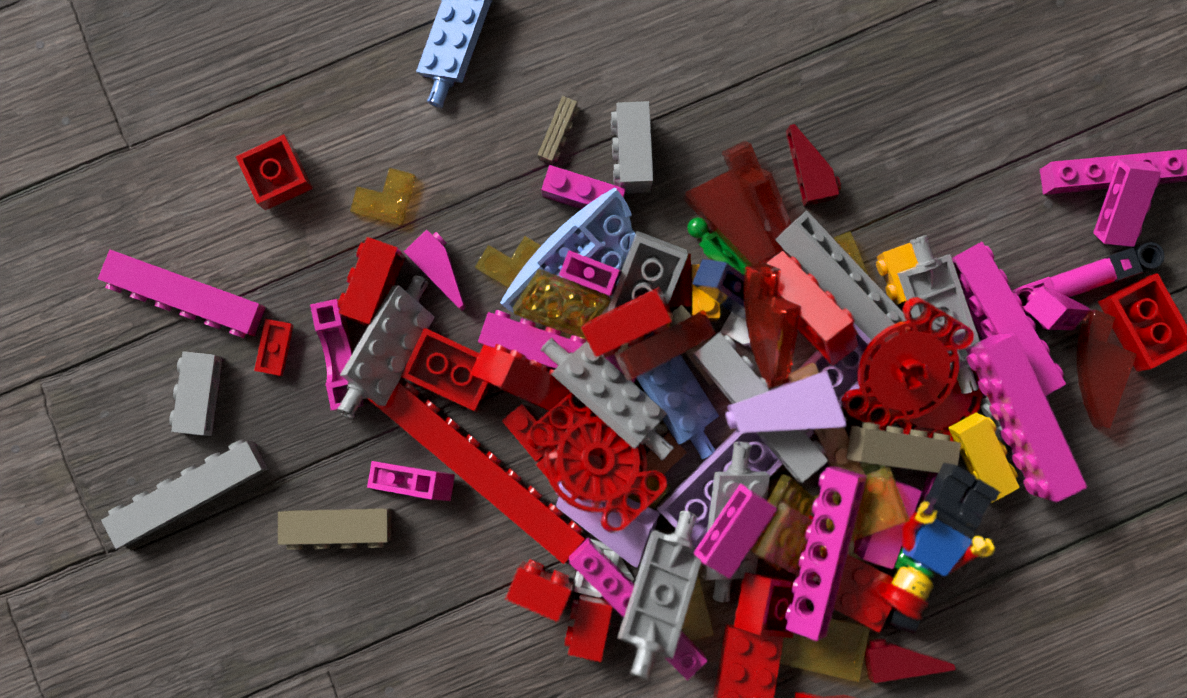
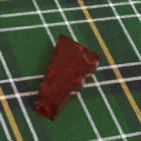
M733 169L685 193V202L700 218L707 222L708 226L750 268L757 266L759 269L776 255V251Z

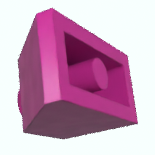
M568 250L559 276L612 296L621 270Z

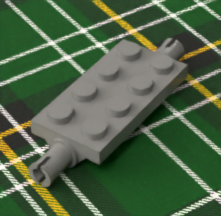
M927 235L918 237L916 240H910L918 263L913 268L897 273L906 300L913 297L924 299L970 327L974 333V340L971 345L980 342L951 255L934 258ZM919 304L913 307L911 311L913 318L922 314L923 305ZM938 317L934 320L932 325L934 330H938L944 325V317ZM960 329L954 334V342H959L965 337V330ZM966 349L957 350L959 355L957 380L961 393L965 394L972 392V389L975 391L979 387L967 362L966 357L968 354ZM950 362V370H951V371H952V362Z
M413 276L406 291L399 285L391 287L340 375L348 381V392L337 408L341 415L353 418L362 399L369 398L379 406H385L423 329H428L434 319V316L419 303V299L429 285L427 281L424 282L425 279L421 276Z
M550 338L544 344L540 351L558 365L552 375L635 449L639 444H645L661 460L669 454L674 447L665 441L656 432L657 429L655 428L667 413L606 358L604 359L603 355L595 357L587 341L574 353L571 352L570 354L553 338Z
M734 442L732 465H729L726 472H715L707 532L740 483L764 499H767L770 475L765 471L755 472L748 468L750 449L752 447L749 443L740 442L739 445V442ZM762 532L758 536L755 545L750 548L741 561L740 567L733 573L730 579L703 563L701 576L705 580H716L713 594L714 600L724 602L725 597L726 602L730 601L732 580L743 579L745 572L756 574Z
M687 511L680 512L675 533L665 535L656 530L651 532L618 635V639L633 644L639 649L631 674L635 676L638 674V677L643 679H649L655 655L668 659L673 658L701 564V560L694 554L697 548L694 547L692 539H690L697 516L695 514L690 516L691 513Z

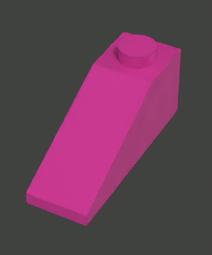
M426 230L404 253L463 311L466 307L449 254L444 247L447 243L437 232L432 235Z
M1047 287L1035 289L1027 298L1029 302L1024 307L1048 330H1074L1091 311L1079 302Z
M372 461L367 488L433 500L451 501L455 474Z

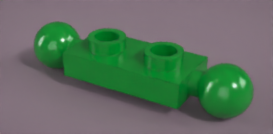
M696 217L689 221L687 226L689 235L702 240L699 245L703 248L704 254L709 259L727 262L759 287L763 288L760 278L747 273L751 268L717 232L714 231L711 234L708 232V224L703 218Z

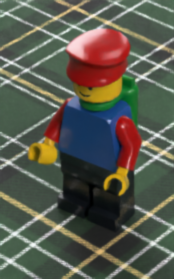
M944 462L925 502L902 526V546L894 565L898 572L892 583H888L885 591L880 593L879 597L882 601L912 619L921 620V613L929 604L926 602V599L933 588V583L929 578H933L935 574L930 571L946 576L948 573H952L979 556H990L995 551L990 539L984 541L982 537L973 538L976 533L974 531L981 523L986 509L991 501H996L1000 491L982 480L976 479L975 476L957 465Z

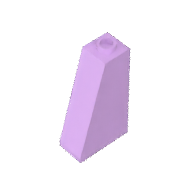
M827 371L728 405L729 412L725 413L730 428H735L736 432L739 433L832 428L846 425Z
M560 483L559 487L561 488V490L567 496L570 497L571 494L567 490H565V488ZM558 497L556 505L563 513L636 568H638L643 559L650 534L655 530L660 512L647 507L626 528L618 533H609L601 525L602 513L580 511L568 505L560 497ZM629 498L627 499L628 505L631 508L639 509L640 503ZM579 499L575 500L584 506L591 507V503L583 502ZM600 503L599 508H603L604 503ZM612 512L608 515V522L611 526L619 527L622 520L619 514Z

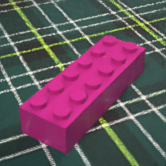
M980 242L953 257L952 261L975 329L981 339L984 340L998 334H1016L1044 395L1046 396L1064 386L1066 382L1063 379L1064 373L1062 369L1053 362L1049 355L1048 345L1043 340H1040L1035 332V323L1022 310L1020 298L1016 293H1012L1007 284L1008 278L996 266L991 249L985 246L983 242Z
M992 335L965 348L968 354L966 357L967 362L978 375V386L981 392L987 395L991 403L989 406L990 412L999 421L1003 429L1001 430L1002 438L1006 444L1010 445L1014 453L1012 455L1013 462L1025 477L1024 485L1027 491L1033 496L1058 502L1086 488L1087 486L1017 335Z

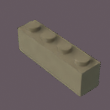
M863 422L862 427L851 426L847 459L939 473L944 462L958 466L961 443L950 441V435L934 433L933 438L927 437V432L910 430L909 435L903 434L904 428L887 426L886 431L879 430L880 425Z
M391 508L278 512V545H286L288 550L303 549V544H313V549H328L331 543H340V548H357V543H368V548L384 547V542L391 541Z

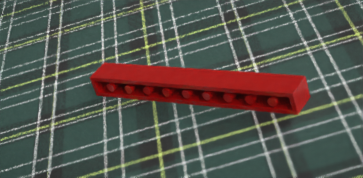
M399 381L385 406H379L369 399L561 563L564 564L585 539L581 535L584 530L573 520L568 524L562 519L561 515L563 512L552 503L549 506L540 500L543 496L531 485L528 489L520 483L522 478L511 468L505 471L499 466L501 460L491 451L485 454L478 447L481 443L470 434L467 437L458 431L461 426L450 417L446 420L438 414L441 409L429 399L426 403L418 397L420 392L410 383L404 386Z

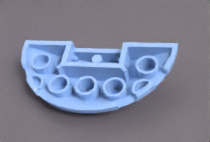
M613 188L577 212L550 236L517 275L500 303L512 313L527 320L530 317L541 319L545 323L565 322V318L577 314L584 316L606 302L611 296L563 278L559 274L568 250L622 270L635 237V232L631 226L630 216L632 214L619 191Z

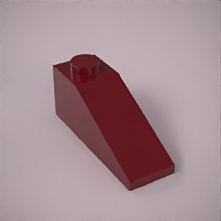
M795 124L789 125L786 130V136L803 206L834 200L839 195L838 191H841L839 177L834 176L833 168Z
M874 639L870 641V645L863 646L868 679L873 683L955 670V665L947 660L886 642V639Z

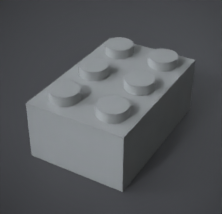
M649 101L617 103L616 111L611 112V135H616V138H612L613 161L618 160V164H614L613 170L614 185L625 188V194L650 193L653 183Z
M637 231L609 301L608 311L660 287L667 303H669L688 256L687 250Z

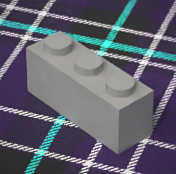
M182 352V357L179 358L177 363V371L180 373L179 381L173 391V397L176 400L175 409L171 412L169 419L170 426H172L171 432L212 436L223 357L212 354Z

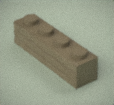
M562 96L538 152L539 160L552 165L555 161H558L561 154L559 152L560 147H564L567 137H565L567 131L570 132L573 126L571 121L579 112L577 101Z

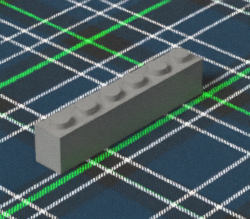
M805 211L775 239L791 257L793 256L799 261L802 270L816 278L820 285L819 287L824 292L829 291L834 296L837 305L842 310L846 308L853 315L854 323L871 341L887 327L906 321L903 312L808 211Z
M719 333L694 353L693 358L730 402L734 404L772 390L771 385L763 377L758 378L752 371L755 367L746 356L741 358L734 350L737 347L734 341L728 335L723 337ZM807 429L756 432L797 482H804L828 461L824 457V454H826L824 448L816 440L812 442L806 435Z
M243 439L236 441L228 446L230 450L221 455L220 452L212 454L204 459L206 463L197 468L196 465L188 467L180 472L182 476L173 481L172 478L164 480L156 485L158 489L149 494L148 491H145L133 497L134 502L125 507L122 504L109 510V516L101 521L115 549L133 544L267 471L268 468L255 443L252 441L244 442Z

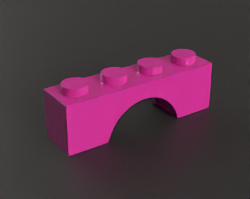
M338 299L310 304L315 331L320 339L327 367L326 388L332 411H337V408L348 392V381L340 374L353 354L347 320L338 313L340 310L337 308ZM363 400L361 401L359 407L364 406Z

